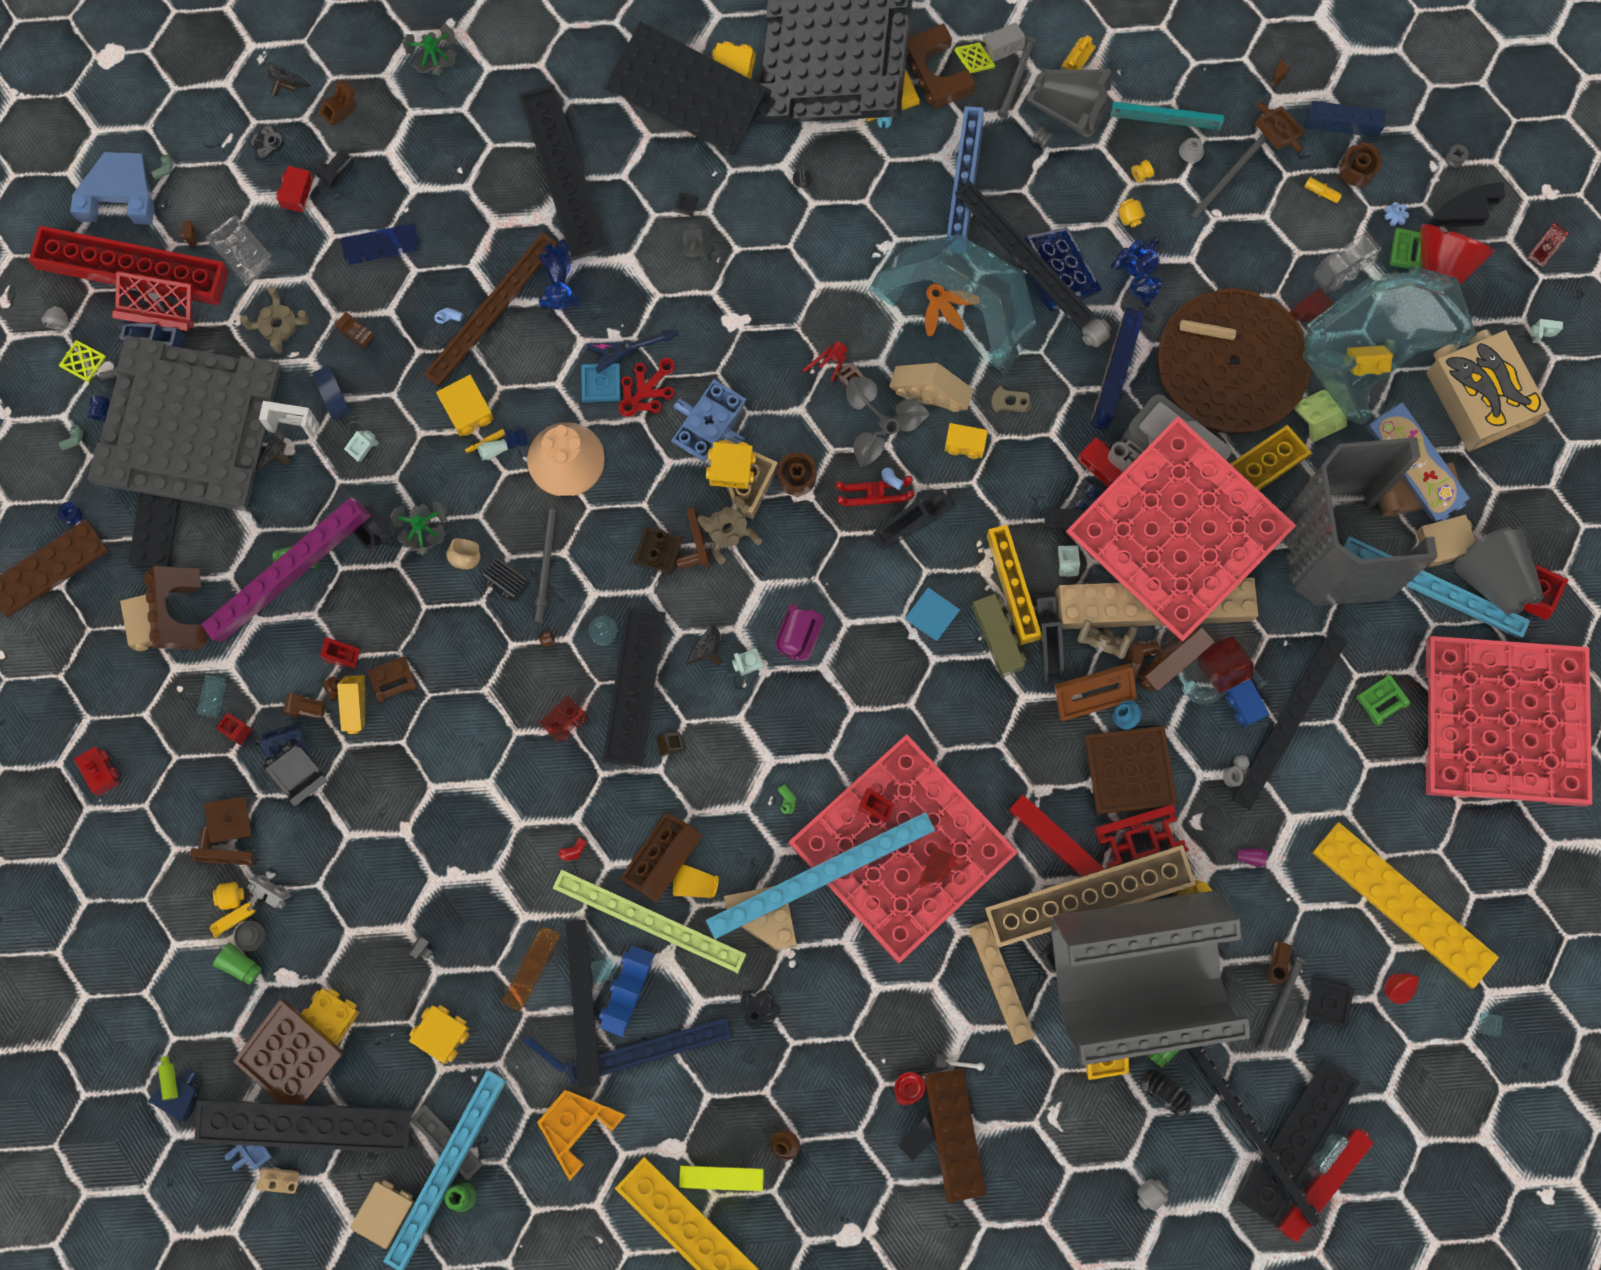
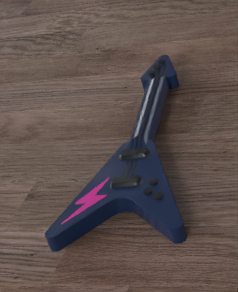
M662 330L660 334L631 343H587L586 346L589 350L604 354V357L596 367V373H600L630 353L631 350L660 341L668 342L678 335V330Z

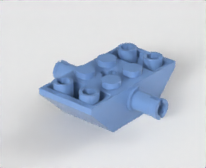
M712 381L696 406L693 407L681 398L677 400L678 403H675L674 409L688 417L671 442L703 462L708 459L709 448L713 449V442L725 439L736 444L744 442L745 437L731 429L737 422L746 398L718 381Z

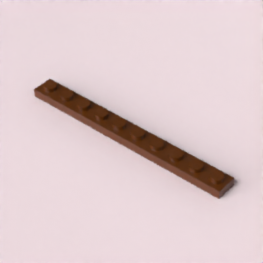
M541 233L425 371L424 377L440 388L558 247V243L545 233Z

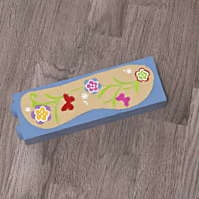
M1403 402L1396 404L1366 425L1375 441L1417 437L1421 457L1401 478L1432 521H1444L1450 516L1449 513L1454 509L1458 511L1466 506L1465 502L1470 499Z

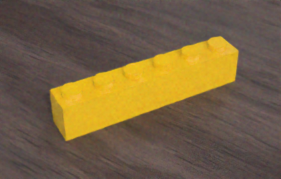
M1008 524L989 529L987 540L1019 644L1024 645L1039 641L1042 634Z

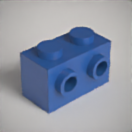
M1251 679L1230 688L1225 693L1228 705L1233 707L1236 712L1235 718L1240 725L1242 724L1244 728L1265 719L1269 715Z

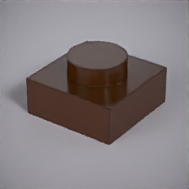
M190 220L183 221V229H181L182 239L186 240L189 246H197L196 228Z

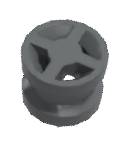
M1041 126L1035 132L1031 141L1038 143L1040 148L1044 150L1053 140L1054 134L1047 132L1046 128Z
M1463 145L1451 147L1445 157L1446 164L1451 168L1460 167L1468 157L1467 148Z

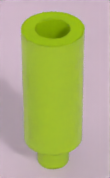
M169 1056L161 1057V1065L158 1066L162 1100L177 1098L178 1091L174 1063L170 1064Z

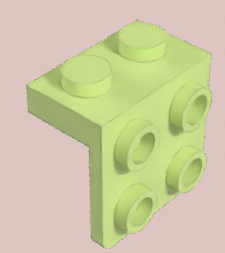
M1321 390L1300 400L1294 408L1309 424V435L1313 442L1347 427L1346 408L1327 390Z

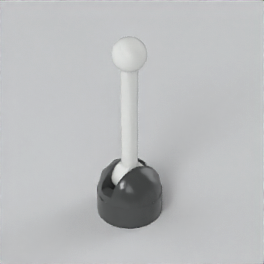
M936 1053L934 1070L943 1071L948 1069L949 1066L977 1068L979 1071L985 1068L982 1062L978 1064L953 1062L944 1054Z

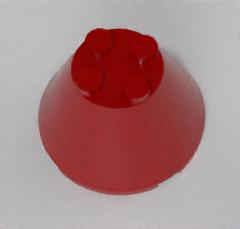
M1421 224V279L1438 283L1441 287L1456 290L1495 252V249L1490 250V246L1452 231L1448 233L1436 226Z

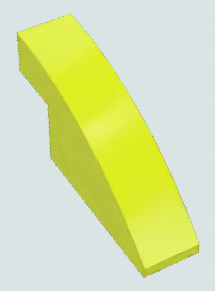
M680 1166L679 1188L763 1191L764 1169Z

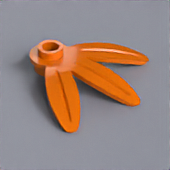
M937 283L931 284L926 291L927 298L930 300L925 314L927 335L933 336L936 330L939 309L953 327L961 331L964 330V324L960 315L949 302L959 305H976L981 303V298L964 291H945L942 285ZM933 290H936L938 292L937 297L933 296Z

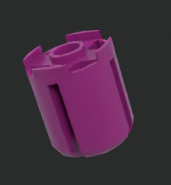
M789 605L775 639V648L779 653L792 660H808L812 656L825 620H822V615L811 609L809 611L797 609L798 605Z

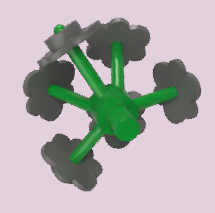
M443 24L440 27L442 33L439 38H436L435 33L429 32L427 35H422V41L415 42L413 34L405 35L403 48L406 54L413 55L416 46L425 49L424 57L421 59L416 58L415 62L412 63L413 68L417 69L420 73L440 75L444 73L443 70L454 65L457 54L452 49L443 53L438 46L442 40L447 41L450 45L456 42L455 33L447 24ZM436 52L441 55L439 66L435 56ZM428 54H431L433 64L429 63L427 59Z
M437 501L432 503L433 513L428 511L427 505L421 504L419 507H413L409 518L406 517L403 506L394 508L390 515L392 527H401L403 521L411 523L413 527L409 531L403 530L398 536V541L403 543L405 548L410 547L412 548L410 551H416L417 554L424 555L429 553L428 549L443 542L446 531L442 525L432 529L426 526L430 523V519L435 516L440 521H447V511ZM424 529L430 533L427 535L426 540L430 542V545L432 546L424 547L422 537V531Z

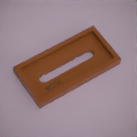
M1130 663L1054 685L1061 721L1114 707L1124 701L1137 700L1133 667ZM1120 683L1116 689L1088 695L1085 698L1071 699L1076 694Z

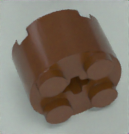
M1365 142L1352 145L1340 162L1339 177L1352 186L1366 187V185L1374 180L1382 166L1383 161L1379 155V150L1374 145Z
M801 452L789 453L781 459L778 467V482L784 492L795 497H801L814 488L817 469L814 460L809 455Z

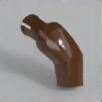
M1157 641L1147 644L1136 642L1131 645L1125 664L1130 663L1132 665L1134 681L1144 656L1160 653V650H1157L1160 649Z

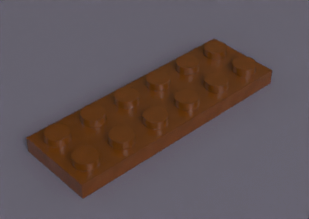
M87 519L0 575V609L7 618L109 552Z
M963 1069L924 1075L947 1203L986 1196Z

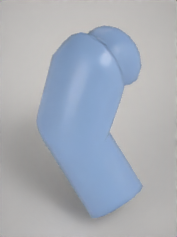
M445 308L437 312L434 319L437 323L441 324L451 319L461 322L464 313Z
M884 468L881 472L883 481L900 490L904 481L895 477L894 471L891 468Z

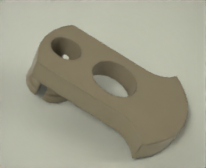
M1000 386L992 396V407L996 414L1002 410L1027 412L1032 407L1029 393L1006 391ZM1015 397V404L1007 405V398Z

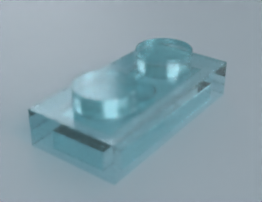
M205 675L197 709L198 715L219 717L227 679Z
M1333 1133L1326 1139L1325 1145L1320 1152L1313 1156L1310 1168L1315 1172L1325 1175L1349 1141L1344 1136Z

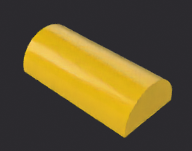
M1286 425L1233 461L1230 465L1260 491L1310 457L1312 452L1294 431Z

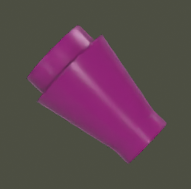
M1263 848L1239 849L1237 861H1242L1259 868L1261 866L1266 867L1268 851L1263 850Z

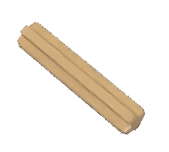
M1181 320L1179 325L1181 331L1234 340L1236 337V330L1188 320Z

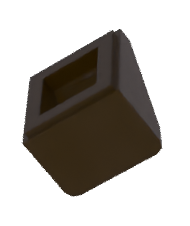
M680 731L665 733L656 738L661 756L685 750Z

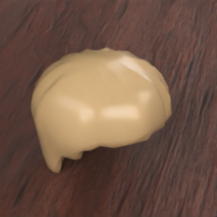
M455 538L446 552V557L449 563L456 568L463 570L473 569L481 559L479 545L473 541Z

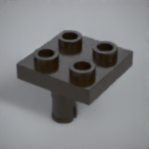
M645 526L633 562L634 565L672 575L683 537L667 533L662 529L656 530Z

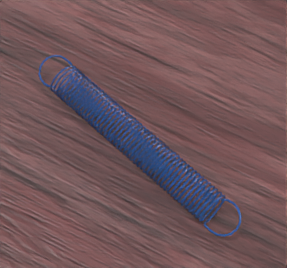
M525 1039L524 1043L535 1050L538 1055L540 1054L548 1063L552 1064L555 1069L559 1070V1072L565 1070L562 1068L564 1064L560 1063L557 1059L555 1060L554 1056L552 1057L548 1051L543 1050V1047H540L533 1039L529 1041L530 1039Z

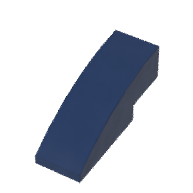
M124 322L119 340L124 342L127 335L161 341L165 345L182 348L185 334L177 328L160 327L157 324Z
M330 365L312 372L331 418L335 420L351 413Z

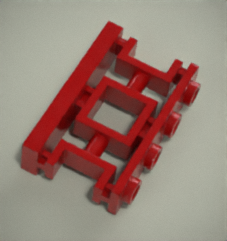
M1169 805L1097 827L1094 833L1099 840V845L1109 842L1115 861L1106 864L1107 868L1122 864L1119 853L1129 851L1132 861L1159 853L1161 850L1158 842L1167 839L1170 849L1183 845L1185 853H1187L1189 850L1185 846V840L1174 842L1169 824L1177 821V817L1174 814L1176 812L1174 806ZM1168 816V819L1161 822L1164 832L1155 834L1152 824L1143 826L1144 823ZM1130 828V831L1123 833L1126 842L1117 846L1114 836L1105 838V835ZM1147 831L1153 849L1136 854L1130 836Z

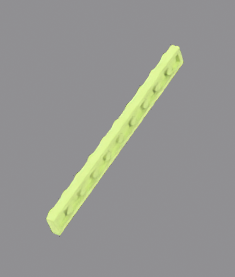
M561 870L553 886V889L735 973L739 972L746 957V954L566 871Z

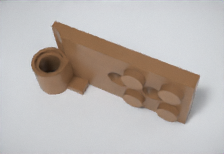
M1453 462L1447 463L1446 465L1459 482ZM1402 478L1378 502L1382 516L1388 517L1423 509Z

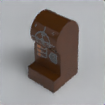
M347 312L335 324L338 332L362 348H366L375 337L370 330L353 319Z

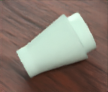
M504 439L482 442L481 445L477 446L481 459H487V461L508 450Z

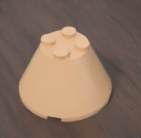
M562 422L545 428L534 438L528 450L527 465L532 479L542 490L555 496H575L590 489L600 478L604 468V450L600 440L590 429L577 423Z

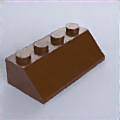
M665 812L620 877V880L657 903L675 878L677 872L686 862L688 856L698 845L702 835L688 823Z

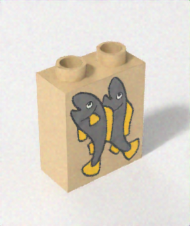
M1486 329L1471 336L1467 340L1469 344L1467 347L1458 350L1453 343L1439 349L1433 354L1436 361L1426 372L1468 452L1532 426L1550 411L1506 330L1492 336L1489 330Z

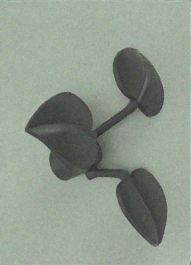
M854 376L849 380L846 388L848 403L857 410L867 405L881 418L879 421L881 431L875 432L873 435L869 432H863L854 440V454L858 464L864 467L875 461L884 450V440L881 437H877L878 435H885L886 433L895 434L899 429L905 432L913 431L930 413L923 405L916 401L903 400L896 405L895 411L897 415L893 416V418L884 416L869 403L877 395L876 384L869 378Z

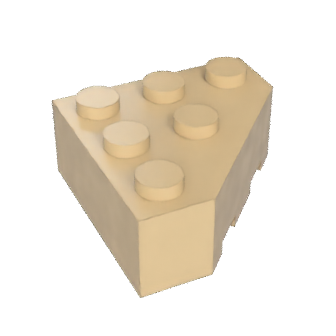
M939 363L896 366L889 386L899 396L939 406L952 412L967 410L974 390Z
M728 439L724 440L728 441L730 444H736ZM756 453L755 464H751V471H754L753 483H749V489L726 487L732 504L736 497H741L749 507L748 512L743 513L740 508L739 512L752 520L778 471V462Z
M772 887L724 896L726 909H730ZM789 904L742 926L747 932L776 951L797 946Z

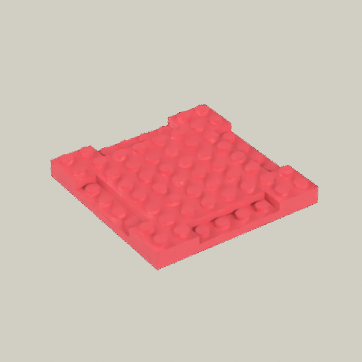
M1177 417L1072 524L1066 533L1183 642L1296 525L1180 417Z
M1437 636L1427 638L1428 755H1426V795L1546 802V804L1584 807L1591 805L1592 759L1589 647Z
M907 734L788 842V845L810 868H813L926 812L935 829L934 832L827 884L898 964L1018 853ZM867 787L895 804L887 823L858 811L859 804Z

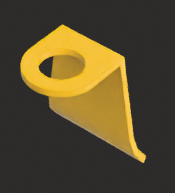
M682 865L673 881V896L713 898L717 892L719 876H713L695 868Z

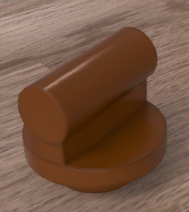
M330 677L322 683L331 701L338 698L337 684L341 681L335 677Z

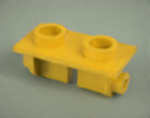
M1090 36L1078 40L1062 64L1063 68L1067 70L1082 69L1096 48L1092 44Z

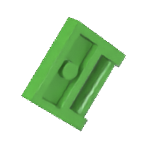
M1400 228L1395 229L1389 265L1421 272L1420 232ZM1416 240L1418 242L1415 261H1411L1413 242Z
M1388 675L1356 697L1376 726L1382 724L1384 719L1402 707L1406 708L1410 705L1408 698L1391 675ZM1396 696L1398 701L1378 714L1375 708Z

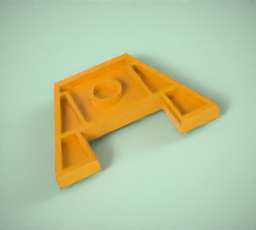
M564 1090L537 1123L568 1179L571 1181L583 1167L584 1163L569 1151L570 1148L596 1118L613 1131L626 1115Z

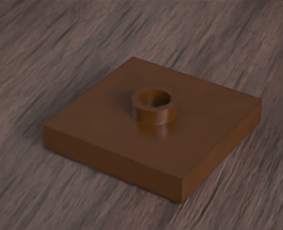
M246 797L204 803L209 843L250 838L252 836Z

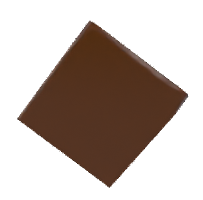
M1279 60L1270 85L1271 88H1274L1283 81L1290 68L1282 60Z

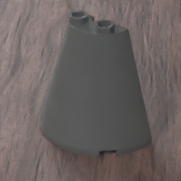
M1111 70L1042 71L1039 78L1037 77L1035 80V90L1028 94L1027 103H1030L1082 136H1092L1098 129L1108 104V100H1106L1108 96L1107 91L1111 90Z
M1506 527L1487 534L1467 548V554L1464 557L1460 555L1454 564L1453 570L1456 574L1507 615L1517 614L1525 608V604L1531 603L1534 605L1544 598L1528 538L1521 527H1516L1514 530L1511 527Z

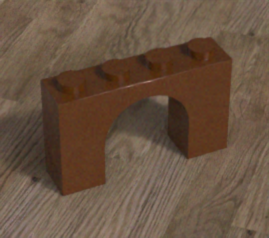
M944 23L908 38L906 58L910 61L909 65L912 73H916L918 77L919 87L925 91L927 103L931 104L933 109L974 94L975 82L968 69L948 77H939L932 74L925 65L926 60L930 56L951 48L952 37Z
M153 566L146 571L144 581L147 584L146 602L149 604L148 622H150L151 628L149 639L152 642V648L198 650L206 645L205 629L202 625L178 623L168 615L165 608L167 593H194L201 588L200 570L196 568Z

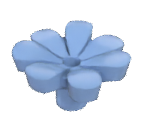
M1394 202L1391 206L1385 208L1384 211L1387 214L1384 217L1386 220L1391 219V226H1395L1397 222L1403 225L1409 213L1405 212L1406 205L1399 206L1397 202Z

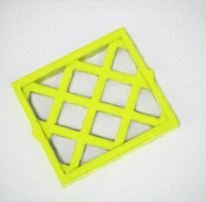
M980 43L954 49L969 73L995 67V64ZM969 50L974 52V56L969 54ZM977 54L982 56V59L977 58ZM968 56L973 58V62L967 59ZM976 60L981 62V66L975 63Z
M76 340L70 350L66 352L59 367L89 383L96 371L99 370L106 356ZM78 346L79 352L72 353L75 347ZM81 346L86 348L87 350L81 351ZM89 352L90 358L83 359L82 354ZM92 352L97 354L98 356L93 357ZM80 355L81 360L74 362L73 356ZM70 357L71 363L65 364L67 359ZM100 358L97 365H94V360ZM91 361L92 366L85 368L84 362ZM81 363L83 369L76 370L75 365ZM93 369L91 374L87 376L86 371ZM83 372V373H84V377L81 376V375L78 374V373Z

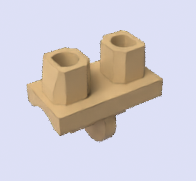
M262 1167L256 1188L263 1191L294 1194L298 1185L299 1172L282 1170L277 1167Z

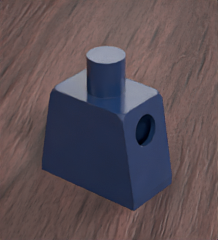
M188 1068L182 1078L175 1075L178 1097L162 1100L160 1086L149 1098L148 1102L178 1121L187 1122L201 1091L192 1085L199 1074Z

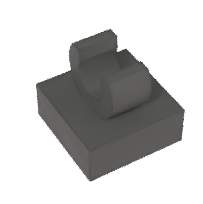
M421 935L408 950V953L416 959L420 954L429 959L433 952L426 947L429 942Z

